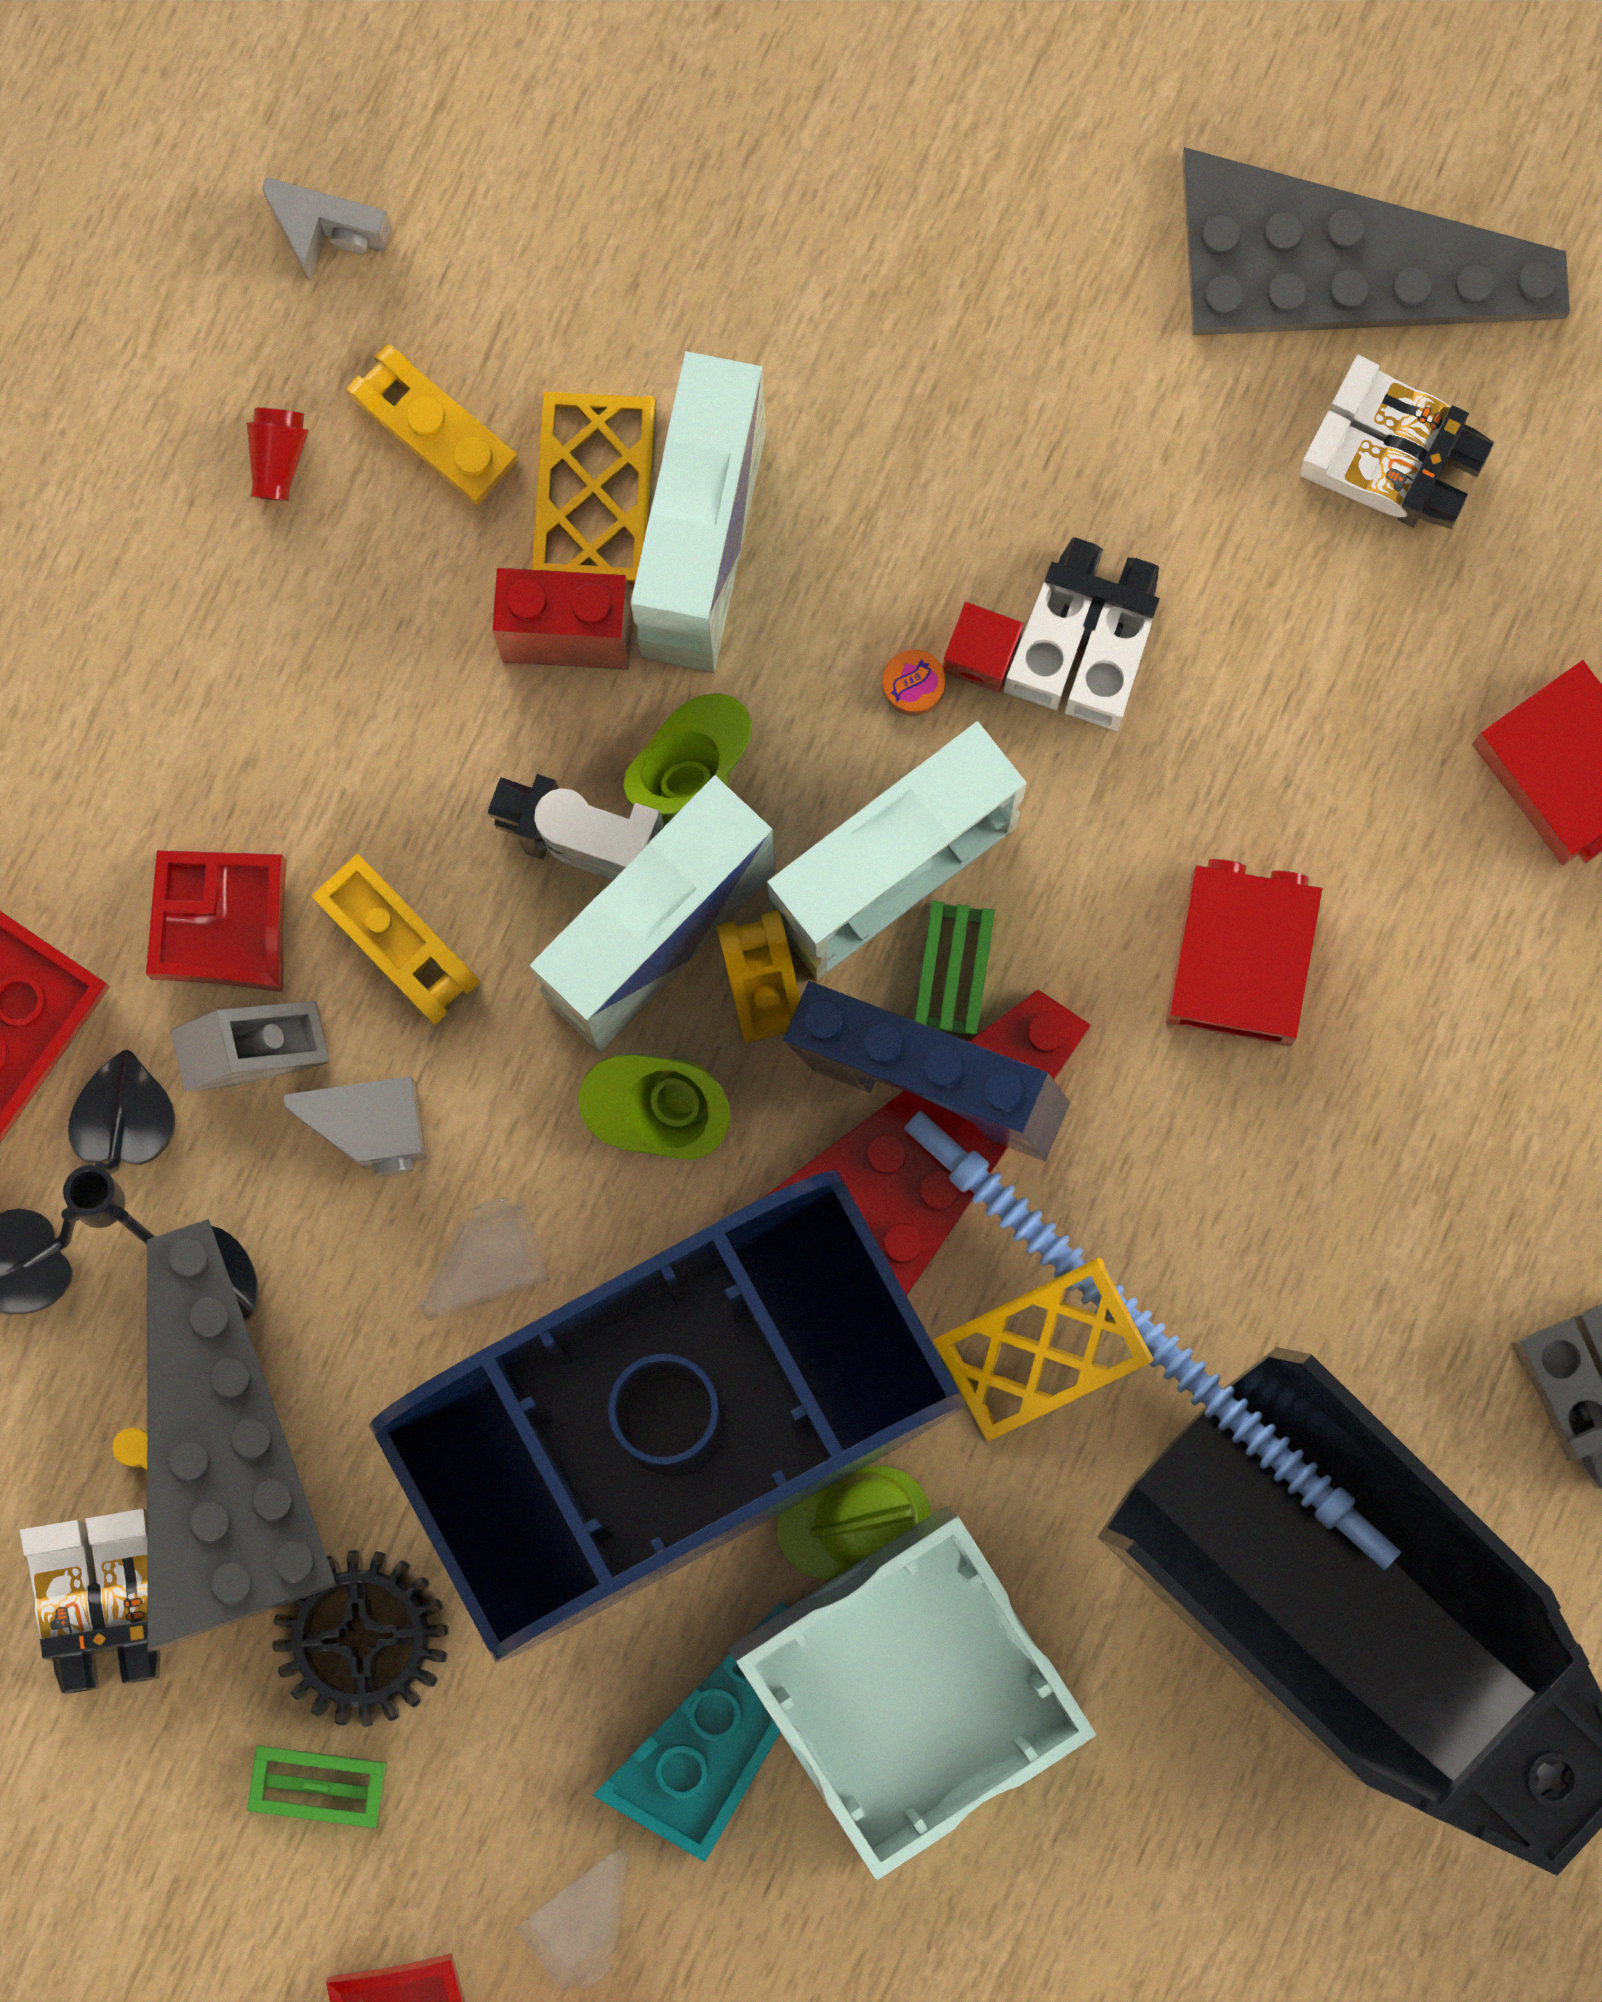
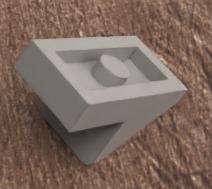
M268 177L265 178L262 190L269 208L308 280L312 278L325 236L331 237L330 242L333 245L349 252L364 254L367 251V247L385 252L391 232V225L385 210Z

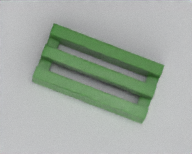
M932 900L914 1021L948 1034L968 1037L977 1036L995 909L982 908L981 910L970 908L968 905L957 904V906ZM943 918L955 920L941 1018L928 1016ZM967 922L980 924L966 1022L953 1020Z
M258 1745L255 1751L247 1811L378 1828L387 1762ZM274 1761L370 1774L369 1786L267 1773L268 1762ZM266 1786L367 1800L365 1812L268 1800L263 1799L264 1789Z

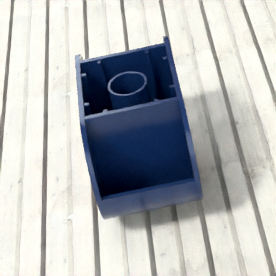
M832 1170L794 1183L734 1212L471 1355L398 1399L379 1413L370 1422L369 1427L495 1664L585 1621L852 1475L947 1420L967 1405L839 1172Z

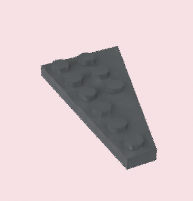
M1184 147L1182 156L1193 335L1566 319L1570 313L1566 251Z
M209 1219L147 1240L148 1652L150 1653L336 1586L329 1561Z

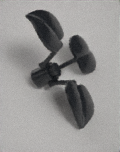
M123 1050L115 1055L93 1075L80 1093L71 1111L68 1125L71 1146L79 1158L89 1163H95V1165L79 1167L67 1177L63 1187V1197L68 1207L61 1213L64 1221L59 1237L56 1238L55 1230L50 1221L38 1212L18 1208L0 1213V1313H34L46 1309L64 1295L72 1282L73 1270L69 1261L60 1251L70 1244L75 1223L78 1220L93 1228L108 1227L118 1221L146 1245L148 1239L156 1237L124 1210L126 1201L124 1192L111 1176V1174L119 1170L121 1160L132 1165H143L157 1158L169 1145L176 1124L173 1104L168 1094L130 1050ZM211 1225L243 1318L247 1320L255 1313L258 1304L259 1289L254 1266L247 1252L231 1234Z

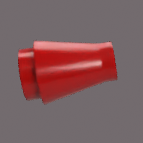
M254 408L253 422L246 423L252 476L251 497L289 501L290 487L309 430L303 429L305 414L282 409Z

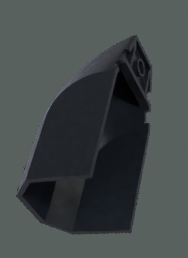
M1276 1347L1225 1388L1228 1386L1234 1388L1232 1397L1236 1401L1248 1400L1246 1410L1249 1413L1261 1412L1262 1418L1260 1422L1263 1426L1267 1427L1270 1424H1274L1276 1426L1274 1432L1276 1438L1281 1440L1284 1437H1288L1290 1443L1287 1447L1290 1451L1302 1450L1304 1453L1301 1459L1306 1465L1313 1462L1316 1463L1318 1467L1315 1473L1320 1478L1329 1475L1332 1479L1329 1485L1334 1490L1342 1487L1355 1499L1353 1508L1401 1551L1400 1555L1385 1571L1382 1570L1336 1526L1332 1529H1327L1315 1518L1314 1514L1317 1509L1312 1504L1308 1507L1302 1506L1301 1503L1304 1497L1298 1491L1294 1494L1288 1493L1290 1484L1287 1480L1275 1481L1274 1475L1276 1471L1274 1468L1269 1466L1266 1469H1262L1260 1467L1262 1461L1260 1455L1255 1453L1252 1456H1248L1246 1454L1248 1445L1244 1441L1234 1443L1232 1438L1235 1433L1230 1428L1222 1431L1218 1428L1221 1420L1217 1416L1213 1415L1210 1418L1205 1416L1206 1406L1134 1481L1099 1533L1098 1538L1259 1695L1351 1776L1375 1790L1558 1876L1602 1828V1691L1588 1666L1590 1663L1581 1645L1576 1643L1559 1610L1561 1608L1552 1589L1312 1354Z

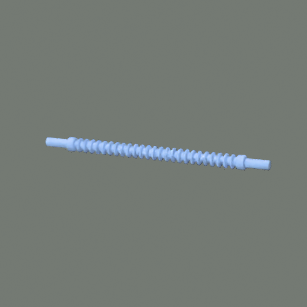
M919 1111L905 1126L904 1130L951 1172L949 1181L961 1192H966L970 1189L974 1193L972 1198L974 1204H978L981 1201L986 1203L988 1206L986 1209L987 1216H992L995 1213L1001 1217L1000 1228L1012 1227L1015 1231L1013 1235L1014 1241H1020L1023 1238L1029 1244L1026 1249L1027 1253L1032 1254L1037 1251L1042 1255L1040 1260L1041 1266L1052 1264L1056 1268L1054 1272L1055 1278L1087 1263L1081 1258L1083 1249L1078 1247L1072 1250L1067 1245L1070 1240L1068 1235L1056 1236L1054 1233L1056 1224L1054 1222H1050L1047 1225L1042 1223L1040 1220L1042 1217L1041 1210H1036L1033 1213L1027 1208L1028 1198L1016 1199L1013 1195L1015 1186L1009 1185L1006 1188L1000 1184L1001 1173L996 1172L991 1175L987 1171L989 1167L988 1161L977 1151H972L968 1154L923 1111ZM1091 1276L1067 1287L1071 1292L1079 1289L1083 1293L1081 1302L1083 1304H1087L1090 1301L1095 1303L1097 1306L1095 1313H1097L1101 1294ZM1118 1285L1116 1289L1154 1359L1150 1366L1156 1367L1159 1364L1163 1366L1166 1370L1163 1374L1164 1379L1169 1380L1174 1377L1179 1381L1177 1386L1178 1392L1190 1391L1193 1394L1191 1403L1193 1405H1197L1200 1402L1207 1407L1205 1411L1207 1418L1213 1415L1217 1416L1221 1420L1218 1425L1220 1430L1223 1431L1230 1428L1235 1433L1232 1438L1234 1443L1244 1441L1248 1445L1246 1450L1248 1456H1252L1255 1453L1260 1455L1262 1458L1260 1467L1262 1469H1266L1269 1466L1274 1468L1276 1471L1274 1475L1275 1481L1287 1480L1290 1484L1288 1488L1289 1494H1294L1297 1491L1301 1493L1304 1497L1301 1503L1302 1506L1308 1507L1312 1504L1317 1509L1314 1516L1327 1529H1332L1336 1526L1385 1571L1400 1555L1401 1551L1353 1508L1355 1499L1342 1487L1334 1490L1329 1485L1332 1480L1329 1475L1320 1478L1315 1473L1318 1467L1316 1463L1313 1462L1309 1465L1303 1463L1301 1460L1304 1455L1302 1450L1290 1451L1287 1447L1290 1443L1288 1437H1284L1281 1440L1276 1438L1274 1435L1276 1426L1274 1424H1270L1267 1427L1263 1426L1260 1422L1262 1418L1261 1412L1249 1413L1246 1410L1248 1405L1247 1399H1242L1239 1402L1232 1397L1234 1393L1232 1386H1228L1225 1389L1218 1384L1221 1378L1218 1373L1209 1376L1204 1371L1207 1363L1205 1361L1195 1363L1191 1359L1193 1354L1191 1348H1187L1184 1351L1179 1349L1177 1346L1179 1337L1176 1335L1171 1338L1166 1337L1163 1333L1166 1327L1165 1324L1159 1323L1156 1326L1152 1324L1149 1320L1152 1316L1151 1311L1139 1312L1136 1309L1138 1304L1137 1298L1125 1299L1122 1296L1124 1287ZM1109 1312V1318L1113 1319L1111 1313Z

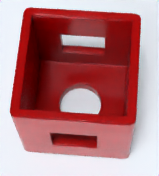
M964 602L944 655V672L989 690L1001 692L1020 643L1024 623Z

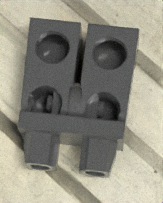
M1602 1304L1571 1317V1319L1563 1320L1511 1343L1521 1366H1525L1544 1405L1548 1419L1561 1441L1559 1443L1567 1460H1578L1583 1472L1594 1488H1602Z

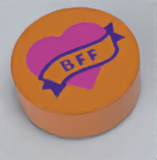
M915 649L900 652L888 662L883 672L882 689L885 699L893 709L902 714L910 716L926 714L939 704L944 695L945 672L940 662L928 652Z

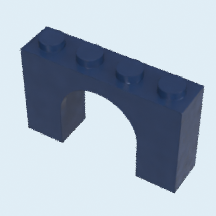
M808 981L784 1037L785 1043L817 1073L871 1093L876 1081L907 1091L967 1119L987 1139L1045 1162L1070 1104L1048 1072L812 981Z

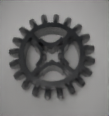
M350 1550L347 1555L348 1571L341 1573L336 1559L333 1556H327L336 1586L290 1602L289 1604L299 1608L296 1617L286 1614H277L275 1616V1625L293 1628L292 1640L279 1639L273 1641V1651L288 1652L293 1650L295 1661L280 1666L278 1673L280 1677H290L301 1672L304 1680L293 1688L291 1695L296 1700H300L306 1697L313 1689L317 1691L319 1695L311 1708V1713L316 1716H322L333 1701L338 1703L335 1712L336 1724L347 1725L351 1718L352 1707H359L360 1722L363 1727L373 1726L375 1721L374 1705L381 1704L386 1718L389 1721H394L400 1717L399 1708L394 1700L395 1697L401 1695L407 1704L417 1707L422 1702V1699L411 1687V1684L417 1679L426 1686L434 1687L438 1682V1678L433 1673L423 1669L426 1659L433 1662H446L447 1652L441 1649H429L430 1637L448 1636L449 1626L442 1624L429 1626L426 1616L441 1611L444 1608L443 1603L440 1599H435L423 1605L420 1604L417 1597L427 1591L430 1582L427 1578L421 1577L415 1580L409 1587H406L403 1581L411 1568V1565L406 1561H400L389 1576L384 1574L387 1564V1555L385 1553L376 1551L371 1559L370 1569L363 1570V1560L360 1551ZM367 1583L380 1586L392 1593L405 1607L412 1624L385 1625L379 1622L373 1615L371 1600H368ZM347 1586L348 1600L345 1601V1616L341 1624L332 1630L310 1633L314 1615L321 1604L331 1594ZM359 1618L363 1619V1625L367 1630H373L376 1633L393 1632L394 1634L389 1639H378L375 1647L367 1646L371 1653L364 1656L363 1659L359 1657L357 1647L346 1646V1643H329L331 1638L345 1637L347 1630L355 1631L351 1624L359 1620ZM413 1643L410 1658L401 1674L384 1688L375 1691L374 1676L377 1675L376 1666L380 1654L388 1647ZM333 1651L343 1655L349 1663L351 1677H354L355 1693L342 1690L330 1683L318 1670L311 1653Z

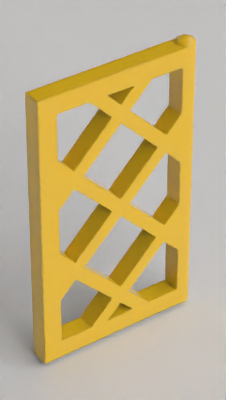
M543 391L532 570L626 575L627 583L635 584L649 519L656 398L654 396L639 397ZM556 407L577 408L590 423L563 446L554 436ZM593 409L604 411L600 415H597ZM621 411L642 412L641 439L630 449L606 425ZM599 431L621 457L596 479H593L571 454ZM564 461L586 487L559 510L550 501L551 474ZM629 465L638 474L637 504L624 513L602 488ZM594 495L617 521L589 544L567 518ZM558 526L582 550L568 564L546 563L547 535ZM625 529L634 539L633 568L610 567L598 552ZM590 559L596 566L584 564Z
M1100 1257L934 1339L935 1347L944 1359L987 1442L1154 1361L1110 1278L1104 1261ZM1091 1276L1101 1294L1097 1313L1063 1302L1066 1288ZM1033 1304L1048 1309L1039 1341L1006 1330L1009 1317ZM1109 1312L1111 1313L1113 1319L1107 1318ZM1059 1314L1093 1326L1084 1358L1050 1346ZM1106 1330L1122 1336L1133 1356L1111 1367L1095 1362L1103 1331ZM975 1333L990 1337L991 1341L983 1369L964 1363L954 1343ZM1002 1342L1035 1354L1027 1385L994 1374ZM1047 1358L1080 1370L1077 1383L1051 1395L1038 1390ZM974 1380L979 1382L978 1387L976 1386ZM990 1386L1022 1397L1020 1411L995 1422L985 1403Z

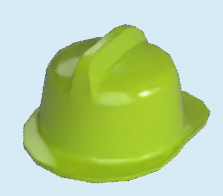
M714 693L698 696L677 708L666 719L647 746L635 757L626 770L623 788L628 801L633 806L635 803L659 810L663 823L666 826L714 775L729 788V774L742 758L751 741L752 720L746 706L733 696Z
M638 1054L614 1055L598 1062L584 1076L578 1093L579 1113L588 1130L603 1143L622 1150L659 1155L672 1159L695 1160L711 1154L724 1141L730 1126V1106L722 1087L702 1065L687 1058L671 1057L663 1059Z
M890 1466L865 1467L780 1513L777 1519V1541L785 1559L800 1573L818 1580H832L929 1517L930 1504L922 1487L908 1473Z

